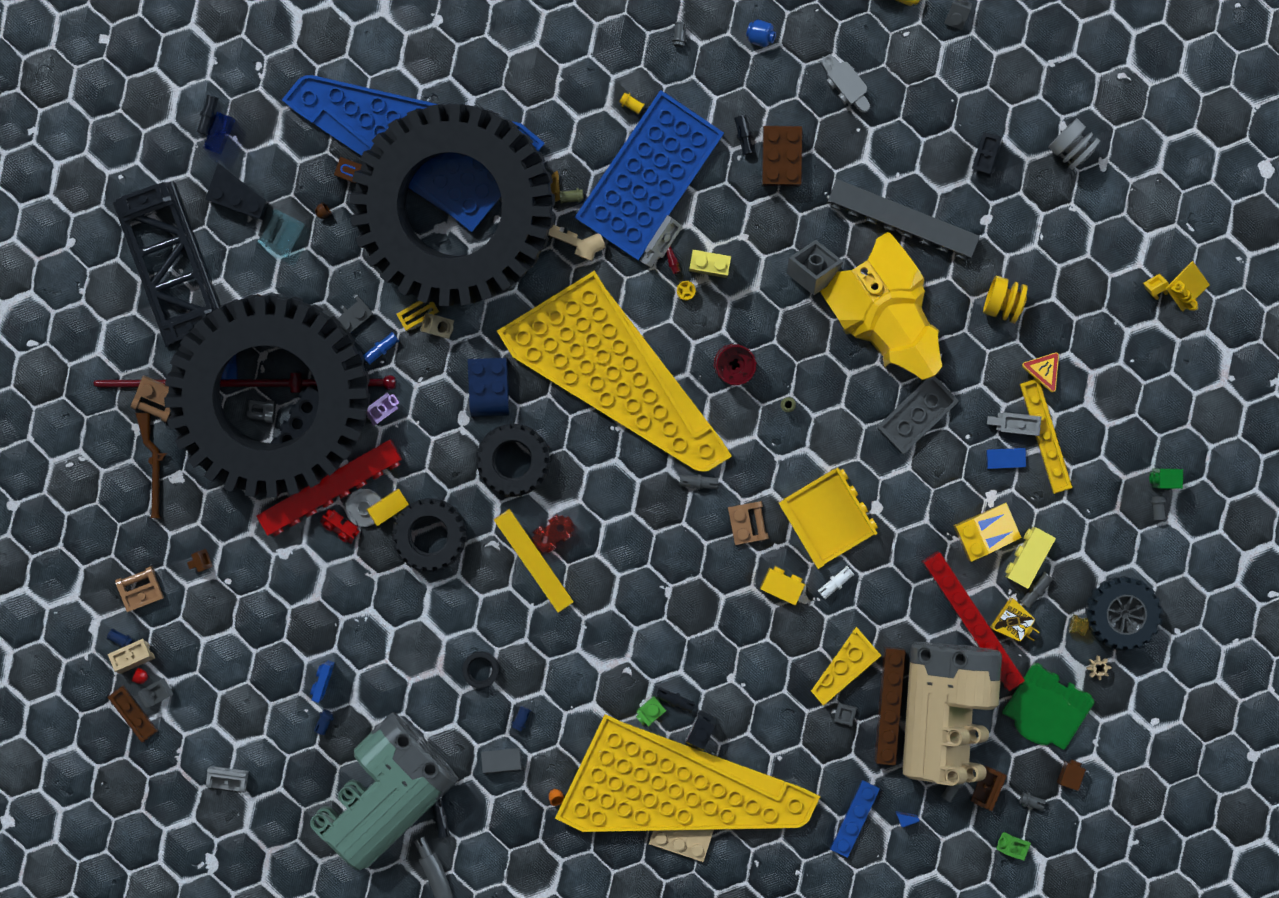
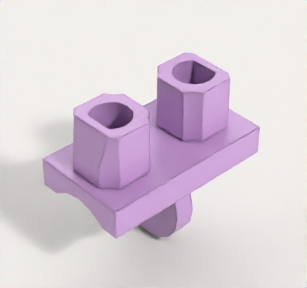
M386 393L369 405L367 415L371 419L373 426L398 409L396 405L399 404V401L394 394L389 396Z

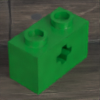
M1152 468V472L1149 474V482L1153 488L1183 489V469Z

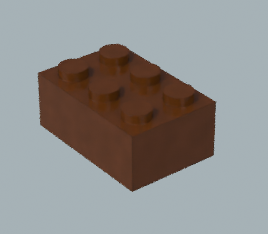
M763 126L762 186H801L802 126Z

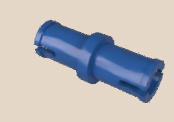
M391 332L379 343L377 341L375 346L363 355L364 359L371 365L382 354H387L386 351L399 342L398 338Z

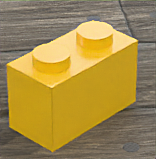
M776 566L774 569L769 567L760 589L796 605L805 586L801 582L802 578L793 574L789 577L784 574L785 570Z

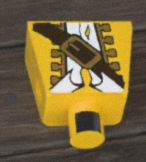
M1011 597L990 626L993 630L1020 642L1024 636L1034 641L1040 633L1032 627L1035 618Z

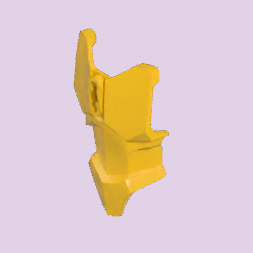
M887 232L876 239L867 261L853 270L838 271L828 286L820 292L840 322L845 334H851L855 338L870 341L883 356L884 367L889 364H895L916 375L921 380L934 377L942 368L938 342L940 331L934 325H930L922 309L925 294L923 287L924 277L903 247L890 232ZM867 269L868 275L862 274L861 270ZM873 285L879 286L877 290H873L871 287Z

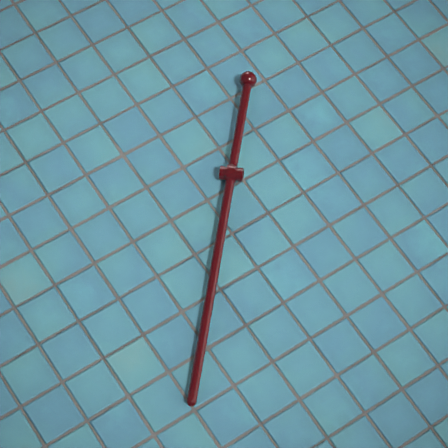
M290 373V379H221L220 387H290V393H300L302 387H317L315 379H302V373ZM387 375L384 379H369L368 387L384 386L386 390H393L396 387V378L393 375ZM95 380L94 386L139 387L141 380ZM156 380V381H159V382L165 384V381H166V380Z

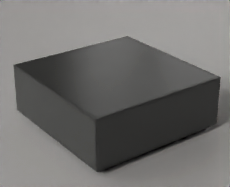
M838 703L833 722L852 726L857 707Z

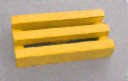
M418 301L396 315L407 331L423 322L425 315L409 325L406 322L426 310L433 308V311L429 312V314H437L439 310L435 303L429 302V305L403 319L402 315L424 303Z

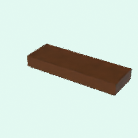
M124 685L108 696V699L142 743L158 731Z

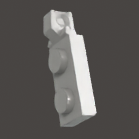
M667 215L645 249L640 261L651 268L656 260L660 257L663 258L682 229V225Z
M1003 412L998 413V417L988 416L987 424L997 425L996 430H1001V432L1039 436L1042 416Z

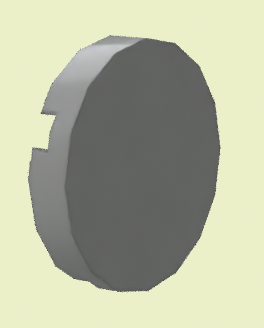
M370 489L354 491L346 501L345 512L348 519L353 524L363 527L375 524L366 509L380 501L381 497Z

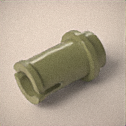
M577 188V190L560 191L561 204L584 201L583 189L579 190Z
M786 397L781 401V408L785 412H792L796 407V402L791 397ZM786 401L791 403L790 408L785 407Z

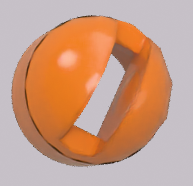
M558 789L551 790L548 796L550 804L553 806L562 804L565 798Z

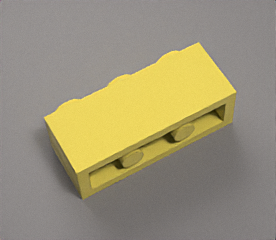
M1036 527L1027 530L1024 535V539H1026L1022 546L1019 545L1014 554L1016 556L1014 562H1010L1005 570L1007 573L1005 577L1029 589L1056 539Z

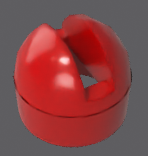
M138 667L132 682L137 684L145 683L148 678L147 672Z

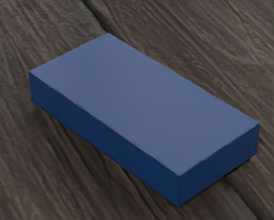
M1025 448L986 450L987 469L1026 467Z

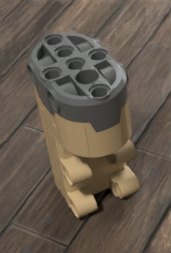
M914 642L911 645L903 775L905 777L949 786L985 779L987 774L986 768L982 764L969 762L970 744L987 741L989 731L983 725L972 724L973 709L993 710L999 705L1002 654L999 650L970 645ZM973 769L976 772V777L973 775Z

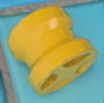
M683 281L678 285L677 295L680 299L690 300L694 297L696 288L692 282Z

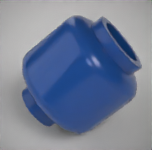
M757 19L749 24L746 37H748L749 42L752 44L767 47L769 43L774 42L776 32H774V27L771 23Z

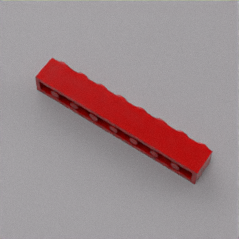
M388 440L337 469L330 476L327 475L319 484L312 488L307 486L299 493L293 494L256 517L267 536L273 534L275 537L284 532L283 527L287 525L292 527L300 523L299 518L304 515L307 518L317 513L316 509L318 507H328L334 503L332 499L338 496L342 499L350 494V489L355 486L357 489L367 484L366 480L371 477L374 480L384 475L383 470L387 468L392 470L400 465L399 461L403 459L393 441Z
M937 551L923 560V565L976 645L980 648L999 650L1002 654L1000 681L1004 687L1010 691L1024 682V678L942 554Z

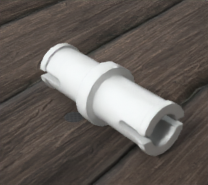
M846 566L836 576H831L830 581L817 591L826 600L834 591L840 590L842 585L854 576V573Z

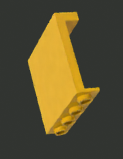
M838 467L778 502L817 569L862 541L878 534L876 532L878 526L873 518L869 520L866 515L868 510L863 502L859 503L856 498L858 496L856 489L853 485H848L846 481L849 479L844 469L839 470Z

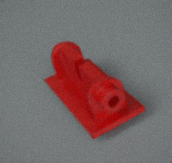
M328 509L320 521L322 526L326 530L338 534V538L343 542L352 544L354 538L360 532L358 527L348 520L342 525L341 521L344 517L335 510L331 511Z

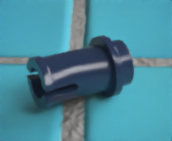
M113 628L107 635V640L120 645L121 648L133 642L130 635L126 636Z
M520 706L515 720L511 722L513 723L512 728L522 731L523 728L525 729L524 725L531 710Z
M323 709L319 713L320 718L314 731L325 735L330 721L334 719V713Z

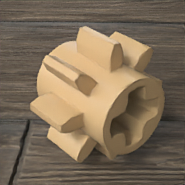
M1097 655L1096 660L1089 659L1091 664L1086 669L1092 671L1090 677L1097 675L1098 680H1101V676H1109L1107 670L1111 669V666L1106 665L1108 659L1105 658L1100 661V656ZM1097 664L1101 665V671H1098L1095 667Z

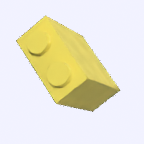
M693 250L689 272L727 278L731 256Z

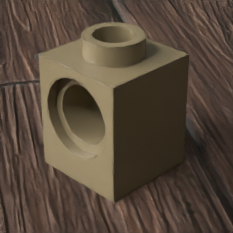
M425 313L421 331L449 339L453 332L454 320Z

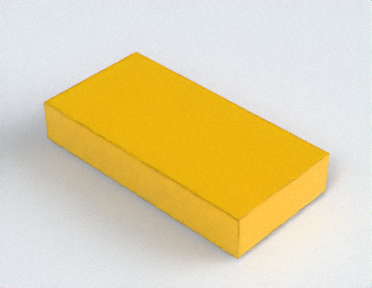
M396 489L366 509L375 525L378 526L409 504L401 491Z

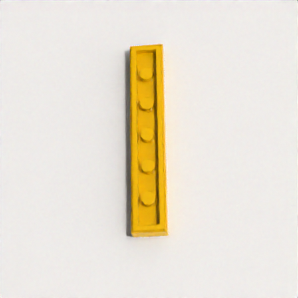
M1037 379L1021 383L1019 385L1028 414L1042 416L1040 435H1035L1052 492L1055 494L1071 489L1072 485L1041 384Z
M508 509L494 519L495 523L556 611L560 612L573 603L572 598L511 510Z

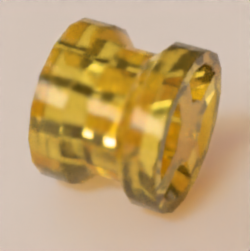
M1073 614L1069 624V633L1073 634L1076 632L1084 637L1089 625L1088 618L1084 617L1082 619L1078 615Z

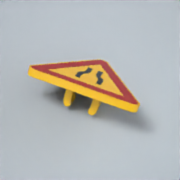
M1057 352L1022 364V367L1050 392L1056 390L1059 360Z

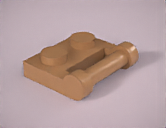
M143 376L130 408L140 409L161 418V421L167 422L170 416V408H165V411L140 402L143 397L165 406L164 398L168 394L169 386Z
M762 501L728 507L735 545L769 539L768 533L765 531L761 507H763ZM748 509H754L758 535L752 534Z
M152 566L135 575L115 580L127 612L164 598ZM149 578L150 583L128 592L126 591L125 586Z

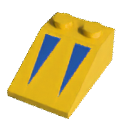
M1003 503L953 525L965 554L971 562L1022 538L1007 503Z

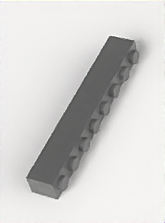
M836 179L827 201L831 203L830 207L834 209H846L849 215L857 218L861 215L866 217L865 221L875 225L877 222L884 225L883 228L894 232L896 229L901 231V235L910 239L916 237L920 239V243L930 246V244L938 246L937 250L948 253V251L956 253L955 257L962 260L972 258L980 238L979 235Z

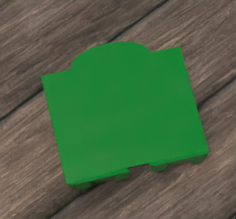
M1033 663L1024 676L1025 681L1019 684L1002 713L1015 720L1014 725L1016 729L1028 740L1041 745L1053 743L1065 750L1094 705V699L1092 695L1082 691L1070 682H1068V687L1058 682L1059 675L1050 672L1039 663Z

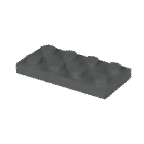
M934 376L922 382L877 428L902 454H905L959 400Z

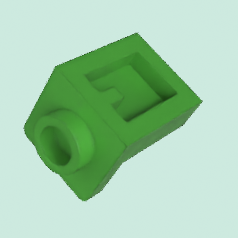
M653 696L636 710L638 714L636 718L642 725L646 723L649 727L652 722L666 712V709Z
M1003 832L996 849L1008 856L1024 861L1031 843Z

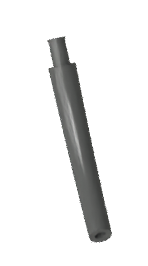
M425 836L415 839L413 842L421 855L419 862L430 883L434 898H453L448 879L436 851L431 852Z

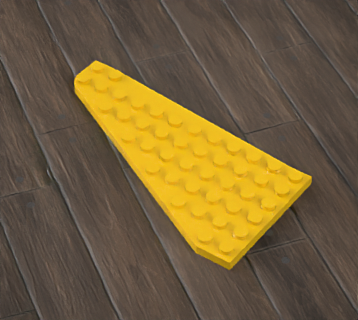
M595 270L497 330L513 358L697 471H709L732 457L712 426L604 287Z
M604 714L555 819L582 832L798 828L810 820L820 796L802 787L631 726Z

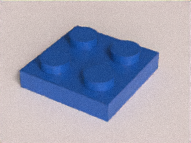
M328 660L321 664V666L319 665L316 677H319L318 681L313 684L310 695H313L311 701L319 703L324 698L335 662Z

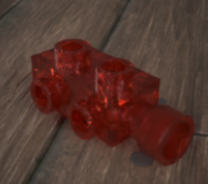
M556 514L548 520L550 523L548 526L543 528L541 525L533 531L534 536L532 539L538 551L541 550L542 553L547 551L549 554L557 548V542L561 539L565 542L573 536L571 532L573 531L572 526H574V523L569 516L564 517L561 515L559 517ZM559 524L564 526V530L562 532L557 531V526ZM543 536L548 537L549 541L547 543H542L541 538Z

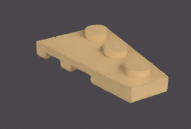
M714 829L653 831L649 844L704 862Z

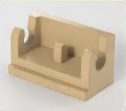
M141 639L109 653L108 656L114 672L121 674L155 659L154 654L149 650V643Z

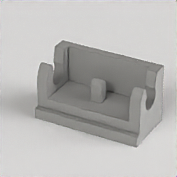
M210 766L207 770L206 787L246 792L249 771Z

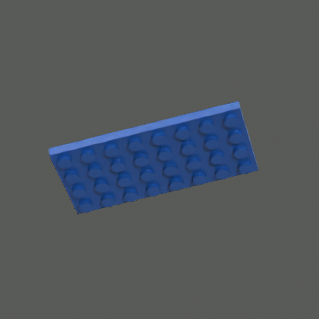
M660 90L575 218L596 233L601 234L602 237L636 260H639L667 215H670L724 135V132Z

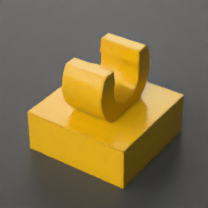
M1160 274L1143 283L1145 289L1156 300L1159 299V293L1168 294L1165 288L1169 283Z

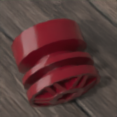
M729 344L718 350L714 357L713 366L715 373L721 380L730 385H741L753 377L756 371V360L748 348L739 344ZM734 359H736V362L739 363V366L734 367V369H732V366L729 365V362L734 361Z

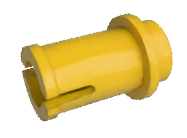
M624 93L619 101L622 107L626 106L638 115L645 105L630 96V93Z

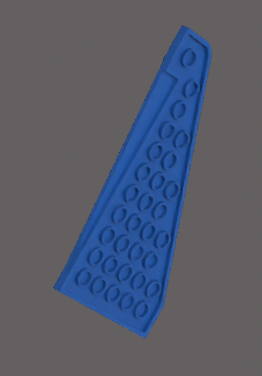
M306 75L299 78L282 99L298 114L361 156L364 151L371 149L374 144L372 142L374 137L389 128V123L395 119L407 116L408 112L415 109H424L430 105H437L427 101L314 75ZM513 122L523 134H527L532 139V145L539 152L545 143L523 124ZM455 152L443 153L425 162L414 174L408 187L455 218L471 232L476 229L501 198L498 184L491 172L476 159Z

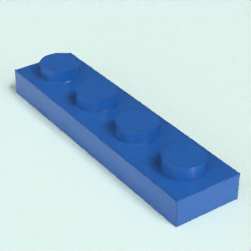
M864 780L861 781L830 850L848 858L880 790L879 787Z

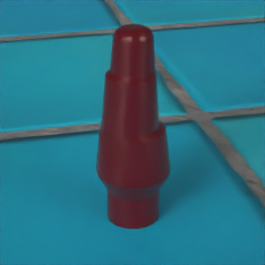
M670 246L666 252L668 264L673 274H677L680 272L679 262Z

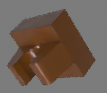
M206 549L191 554L193 560L187 562L189 569L196 567L198 572L213 567Z

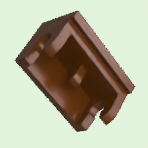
M985 765L986 777L984 780L978 781L970 801L992 811L1007 775Z

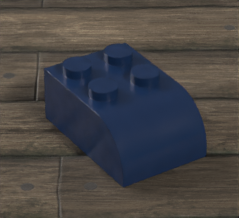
M507 358L468 359L471 417L509 416Z

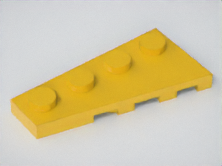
M856 627L811 692L824 706L879 659L881 654Z

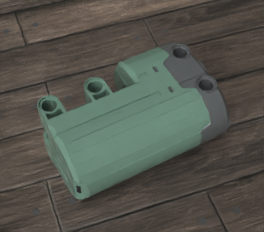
M395 712L389 714L354 748V757L375 781L366 789L359 781L349 780L338 794L339 801L346 809L338 815L331 807L323 806L310 821L311 828L355 870L361 871L372 865L459 780L451 767L435 751L430 743Z

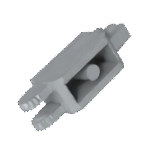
M831 54L823 58L821 64L827 72L826 77L828 79L826 82L832 89H837L840 93L838 95L840 100L844 104L848 103L849 106L854 104L860 113L867 112L870 109V104L864 96L867 86L848 62L839 63Z

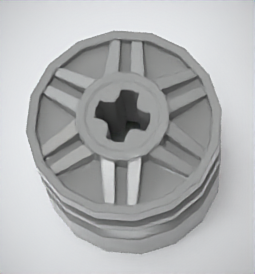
M1077 118L1048 146L1056 156L1064 151L1067 153L1063 159L1064 163L1070 158L1073 159L1068 166L1071 170L1085 162L1100 142L1098 138H1095L1091 143L1088 142L1093 136L1092 132L1084 137L1081 135L1086 126Z

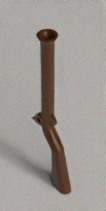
M135 413L143 443L152 452V457L148 460L149 464H152V510L150 518H161L159 515L160 461L168 453H160L158 447L150 440L151 414Z

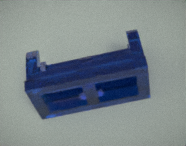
M217 111L203 148L221 155L235 119Z

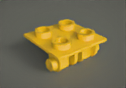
M1192 261L1165 289L1182 312L1185 309L1195 311L1198 308V302L1195 299L1210 284Z

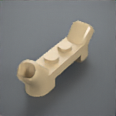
M553 225L548 233L550 237L577 247L574 254L589 261H593L595 253L606 247L601 234L598 233L581 240L577 238L578 234L571 231L563 233L559 231L560 227Z

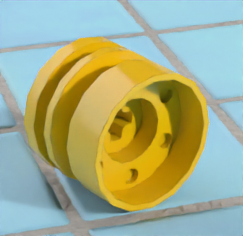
M996 275L989 288L983 314L996 317L1001 310L1003 311L1002 320L1006 321L1010 314L1009 322L1015 324L1024 309L1028 286L1022 284L1019 291H1017L1018 282H1014L1009 289L1008 279Z

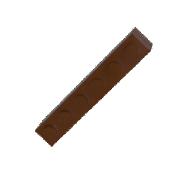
M884 647L874 760L876 764L896 765L905 661L904 648Z

